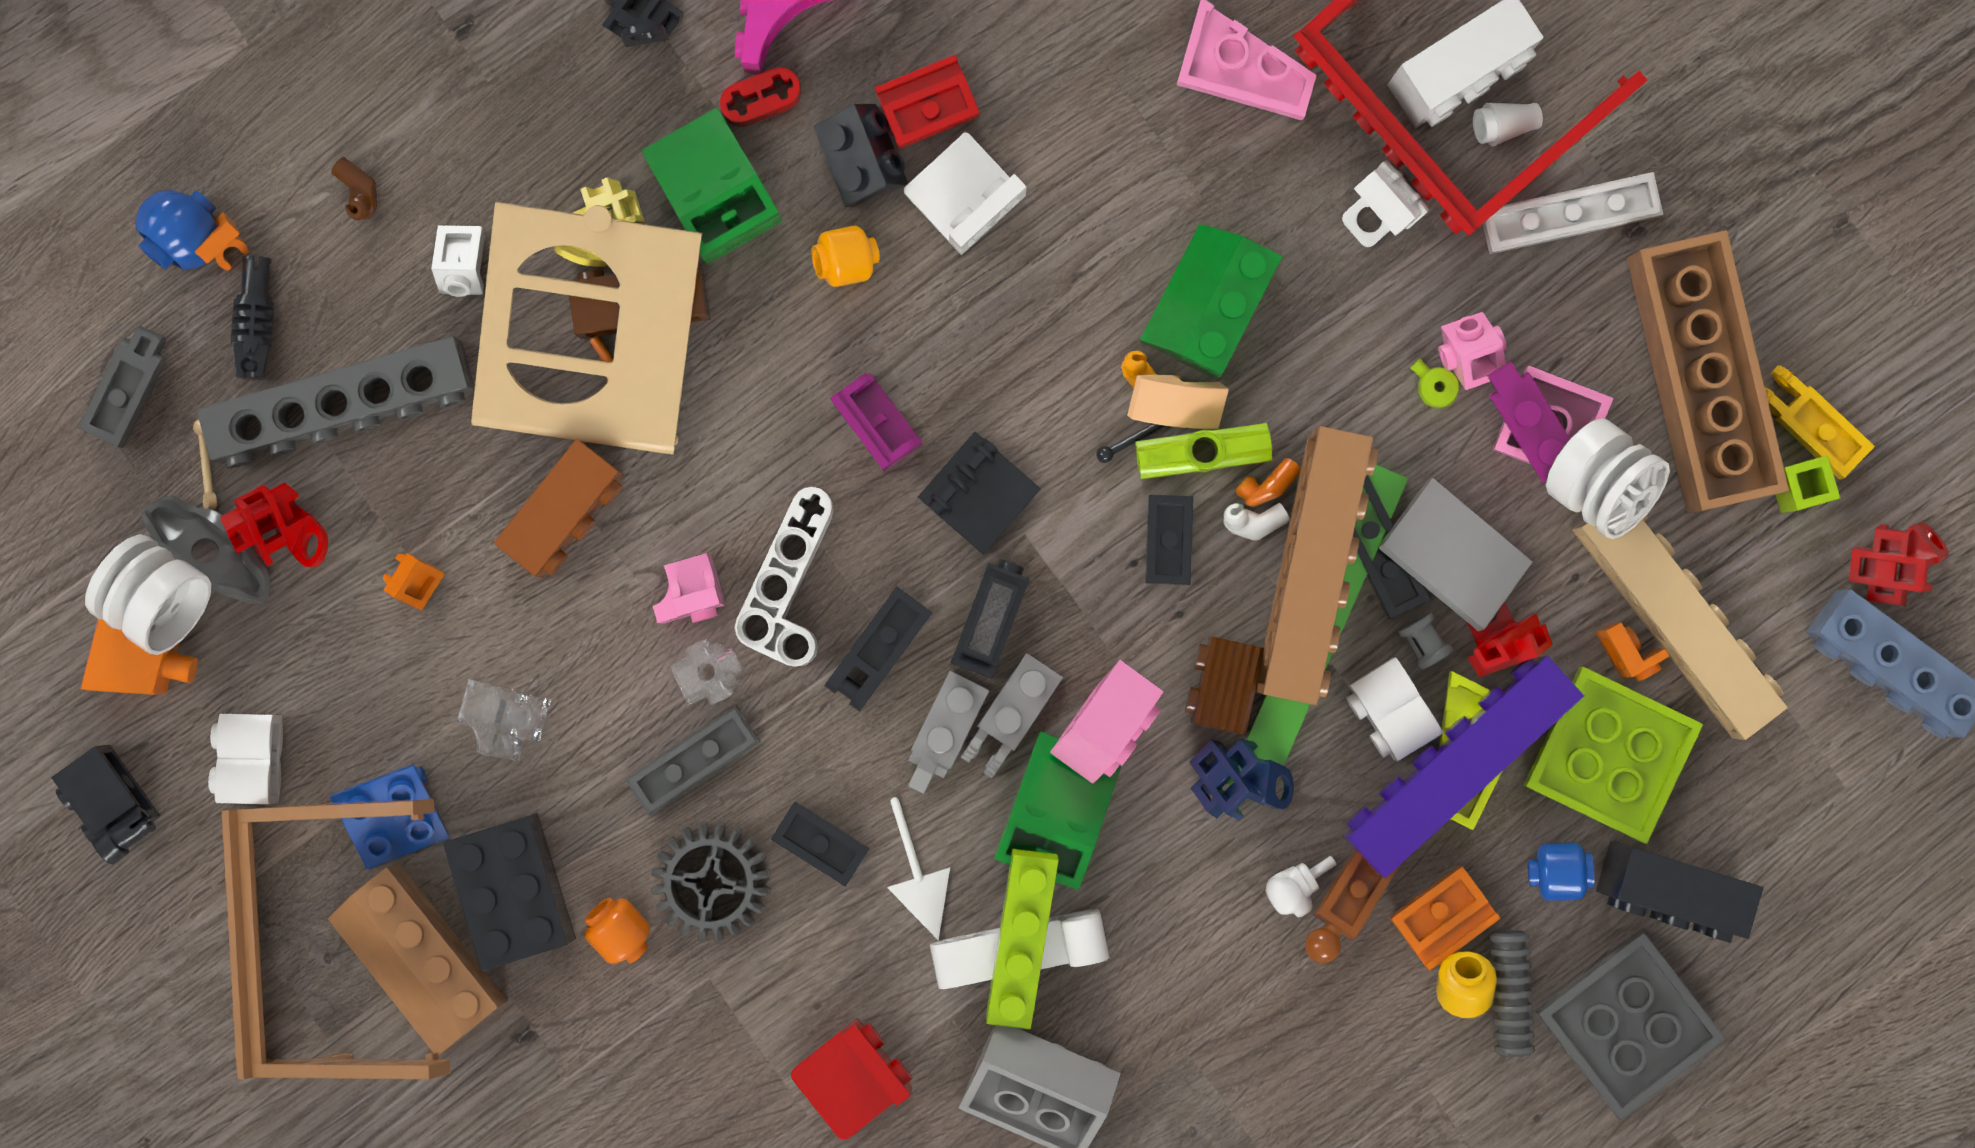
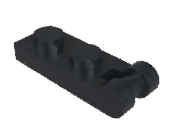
M896 587L824 686L834 694L839 691L851 700L849 705L860 712L933 612L899 587ZM855 666L869 675L862 686L848 677Z

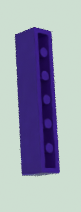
M1548 656L1538 657L1536 660L1530 659L1517 665L1510 673L1515 678L1503 690L1499 686L1490 690L1478 702L1482 709L1470 720L1466 716L1457 720L1445 732L1449 739L1441 747L1435 750L1433 746H1430L1412 762L1416 769L1404 780L1400 776L1394 778L1380 791L1379 794L1383 800L1372 810H1369L1366 806L1363 807L1347 821L1346 825L1350 830L1343 837L1379 876L1386 878L1584 697L1582 692Z

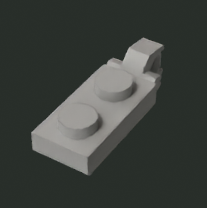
M949 671L912 746V753L908 761L918 766L908 787L924 794L933 774L942 778L945 777L947 770L951 769L989 692L988 689Z

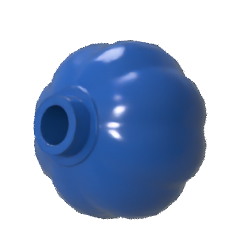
M163 190L152 194L140 205L136 215V231L144 239L138 247L165 270L171 264L182 270H190L206 264L194 251L217 228L212 216L216 207L196 190L191 196L174 190Z

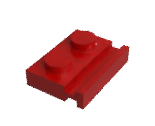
M956 54L874 87L899 149L980 117V112L960 68Z

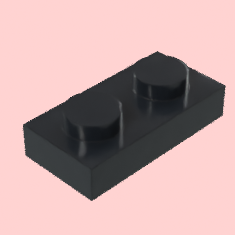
M1148 496L1145 584L1190 585L1193 496Z
M797 801L793 803L771 838L772 841L845 887L870 849Z

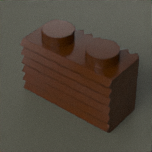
M1209 637L1207 645L1199 644L1194 669L1201 671L1198 688L1190 687L1185 707V713L1192 714L1190 723L1246 735L1264 652L1263 647L1217 637Z

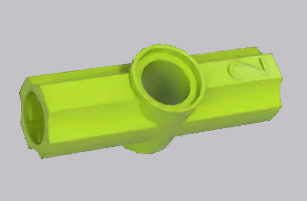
M1267 423L1213 431L1201 430L1191 434L1135 441L1140 480L1193 472L1205 473L1214 469L1271 462L1273 460L1271 436ZM1206 440L1214 446L1215 457L1212 462L1201 463L1194 458L1192 446L1195 441Z

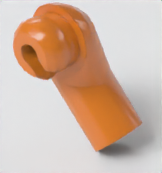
M1285 458L1261 484L1254 477L1247 476L1236 488V494L1245 500L1243 504L1256 507L1280 497L1300 475L1301 468L1295 461Z

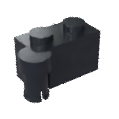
M111 745L94 746L51 777L58 787L56 789L58 799L67 809L74 810L84 823L81 829L85 837L107 863L115 864L129 853L130 846L148 833L156 830L154 820L161 815Z

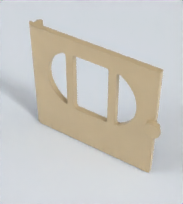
M495 202L471 424L487 428L569 440L578 439L583 442L674 455L675 446L678 444L676 434L702 233L612 219L611 212L600 205L590 207L585 212V215ZM553 246H574L588 250L607 263L616 275L620 287L616 288L523 274L519 271V267L527 258L542 249ZM518 287L617 302L620 305L613 361L606 362L510 347L508 340L514 289ZM512 362L606 376L609 381L601 390L584 400L571 403H556L541 399L527 391L516 380L508 363Z

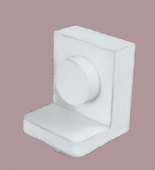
M438 225L431 269L441 294H449L455 297L483 294L484 285L480 275L485 235L482 226Z

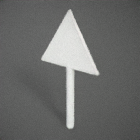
M894 797L891 799V806L914 879L887 888L939 941L950 867L924 876L922 875L899 799Z

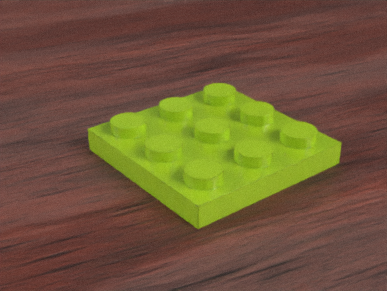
M1579 666L1572 683L1582 692L1584 697L1550 727L1523 786L1641 843L1647 844L1703 724L1588 668Z

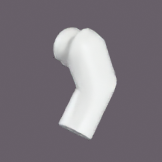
M1239 503L1229 505L1224 511L1225 527L1232 534L1253 541L1260 540L1290 522V518L1281 503L1274 505L1261 514L1245 509Z

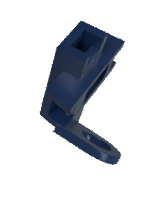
M1240 739L1229 751L1222 742L1211 740L1189 761L1200 777L1191 787V790L1205 810L1216 819L1225 812V814L1240 821L1244 815L1238 807L1247 798L1273 809L1287 808L1292 801L1294 793V782L1290 770L1272 760L1258 758L1254 753V750L1258 747L1257 744L1244 739ZM1214 754L1216 758L1207 765L1206 761ZM1279 776H1281L1284 783V792L1280 800L1276 794V782ZM1232 778L1234 783L1226 791H1223L1222 787Z

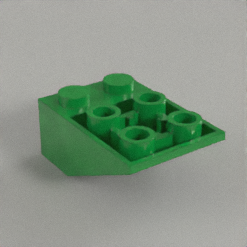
M717 107L641 150L685 230L702 233L700 256L707 265L783 222L766 189Z
M1040 731L996 848L994 859L1010 865L1012 849L1057 854L1059 861L1055 882L1079 891L1094 851L1121 765H1119L1111 777L1103 773L1092 784L1050 753L1059 738Z

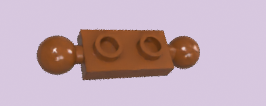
M1355 849L1353 850L1314 913L1315 917L1326 924L1323 928L1311 931L1305 940V950L1311 960L1320 964L1330 963L1340 953V934L1349 940L1357 937L1399 866L1386 878L1381 877Z

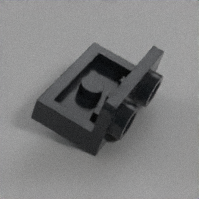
M853 104L814 126L845 207H855L887 189L901 188L908 184L904 173V161L893 146L888 133V121L876 104Z

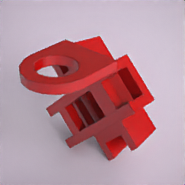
M285 482L271 490L263 484L234 500L237 508L220 517L236 554L254 546L256 553L266 566L273 563L270 554L285 546L301 565L308 568H316L325 559L328 551V535L312 514H308L296 505L295 499L299 498L297 491ZM273 529L276 530L277 534L263 540L262 535ZM316 535L318 540L317 550L314 556L309 558L307 552L310 538Z
M1923 522L1914 524L1905 531L1889 529L1888 524H1881L1875 529L1873 549L1854 547L1852 549L1848 582L1868 584L1867 601L1906 606L1908 590L1916 592L1932 590V583H1926L1928 566L1939 564L1940 561L1949 556V551L1939 535ZM1862 557L1865 558L1863 573H1861ZM1898 562H1899V563H1900V568H1899V577H1898V580H1897V579H1896V574H1897V566H1898ZM1881 591H1882V592L1895 593V594L1881 593Z
M1505 601L1497 611L1494 620L1484 630L1477 631L1466 622L1478 646L1473 650L1474 655L1469 656L1467 659L1479 677L1536 658L1553 645L1546 624H1540L1536 613L1516 623Z

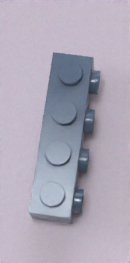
M1836 590L1805 632L1816 640L1813 646L1820 653L1832 660H1837L1839 657L1852 667L1849 673L1857 680L1870 687L1875 683L1888 694L1885 699L1891 705L1905 713L1911 710L1924 719L1921 726L1940 739H1945L1946 736L1965 738L1975 724V680L1853 590Z

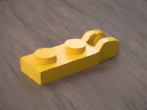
M1778 365L1771 372L1772 377L1778 385L1786 392L1795 396V398L1787 406L1770 389L1765 387L1771 414L1777 416L1775 420L1816 458L1828 456L1833 474L1838 479L1846 478L1875 446L1811 386L1807 387L1792 372Z

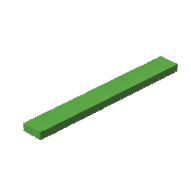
M1376 465L1373 475L1369 476L1391 520L1408 478ZM1368 498L1364 519H1357L1355 529L1373 562L1385 530ZM1373 521L1378 524L1380 533L1376 538L1367 539L1362 535L1361 529L1366 522ZM1358 554L1354 564H1347L1343 581L1350 583L1349 595L1345 608L1337 609L1334 626L1340 627V635L1367 576V572ZM1328 652L1325 670L1333 653ZM1264 695L1245 739L1257 744L1258 747L1254 750L1256 756L1260 759L1272 760L1284 766L1311 704ZM1231 778L1226 784L1231 786L1234 781Z

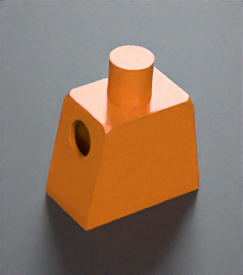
M98 619L81 689L149 695L166 694L171 679L192 683L198 669V658L177 653L180 642L169 651L159 655L149 654L128 640L122 630L113 629L103 619Z

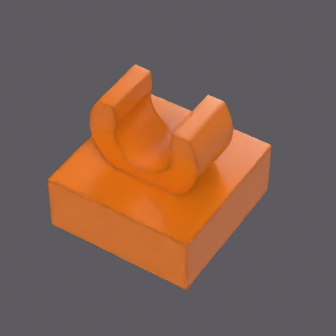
M222 212L214 219L217 228L194 252L207 264L215 258L217 264L222 269L229 271L232 266L228 259L223 256L224 250L228 247H236L244 255L249 250L244 240L238 237L240 233L236 224Z
M406 553V555L397 554L395 559L401 563L392 576L386 573L383 576V580L387 584L384 591L393 598L422 611L445 573L434 565L409 553Z

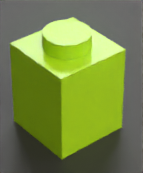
M1828 456L1784 467L1789 491L1775 494L1781 514L1799 511L1840 499Z

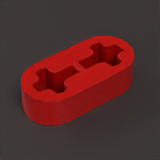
M779 67L732 84L721 95V111L729 123L734 126L744 127L790 110L796 106L802 92L799 79L791 70ZM782 79L785 85L793 84V87L787 90L789 97L781 100L778 94L765 98L762 96L775 89L774 81ZM737 95H741L744 100L759 97V100L746 106L748 113L740 116L737 110L729 111V108L734 105L733 98Z

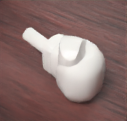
M1329 856L1310 870L1304 863H1300L1295 867L1292 866L1272 876L1266 884L1265 891L1276 911L1282 915L1294 914L1298 918L1311 912L1313 908L1311 895L1319 890L1315 879L1336 866L1335 860Z

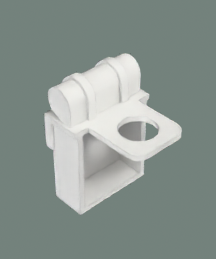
M1388 159L1382 162L1376 170L1354 188L1361 198L1342 217L1344 225L1365 247L1375 245L1390 230L1395 236L1404 229L1408 230L1431 210L1419 192H1416L1403 177L1402 171H1398ZM1370 207L1382 220L1378 230L1366 232L1359 227L1357 216L1361 209Z

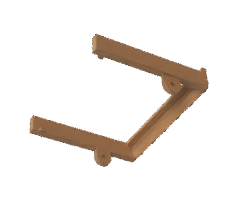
M434 799L265 806L222 811L237 1080L248 1078L433 1079L451 1073L450 1060L439 1059L438 1053L425 1054V1059H354L353 1053L330 1054L313 1059L267 1058L253 822L411 815V821L424 820V814L435 812Z

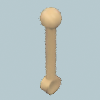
M197 420L193 425V430L199 438L204 486L203 507L215 510L217 498L215 493H213L210 458L200 422Z

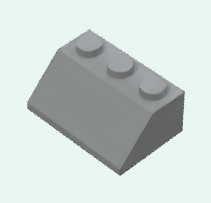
M995 1025L984 1046L958 1109L1048 1148H1088L1108 1115L1121 1073L1106 1067L1098 1061L1089 1060L1066 1050L1059 1044L1050 1043L1027 1033L1021 1028Z

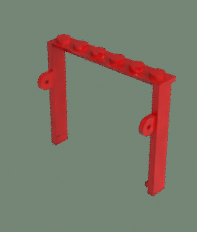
M1333 0L1302 30L1293 35L1300 44L1294 49L1298 56L1310 69L1318 65L1329 77L1323 82L1327 89L1339 102L1347 98L1358 110L1352 115L1356 122L1368 135L1376 131L1387 143L1381 148L1384 154L1397 168L1405 164L1416 176L1411 181L1413 187L1427 202L1434 197L1445 209L1440 214V217L1456 235L1462 230L1468 236L1472 234L1648 81L1639 70L1629 79L1624 75L1617 80L1620 87L1477 211L1322 34L1349 8L1352 9L1362 0Z

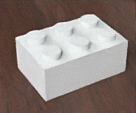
M1502 0L1403 63L1387 86L1415 129L1425 122H1428L1433 127L1453 114L1452 110L1462 103L1461 99L1464 98L1469 104L1488 92L1490 86L1499 80V75L1504 80H1507L1527 66L1526 63L1537 55L1533 49L1544 37L1520 0Z

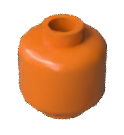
M610 897L598 903L585 917L584 922L587 926L584 937L586 941L609 964H617L624 960L629 964L633 963L649 947L645 941L650 934L651 926L625 898L614 901Z

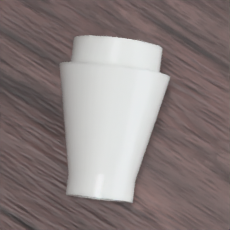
M1485 103L1483 108L1476 109L1473 115V129L1478 142L1481 144L1488 143L1490 146H1496L1531 130L1540 129L1543 123L1542 111L1537 103Z

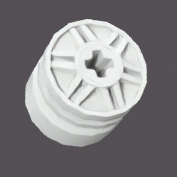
M1601 418L1584 426L1567 442L1549 471L1546 488L1549 495L1569 510L1576 513L1582 511L1583 520L1592 526H1596L1597 531L1605 537L1615 539L1633 529L1657 502L1667 484L1670 473L1669 463L1659 456L1651 454V450L1641 444L1633 446L1630 435L1609 420Z
M139 534L126 539L116 546L101 562L88 585L85 606L89 613L98 619H103L111 628L122 630L128 640L147 653L159 655L176 646L195 627L209 601L212 584L208 576L186 561L175 560L171 551L159 547L158 543L149 536Z

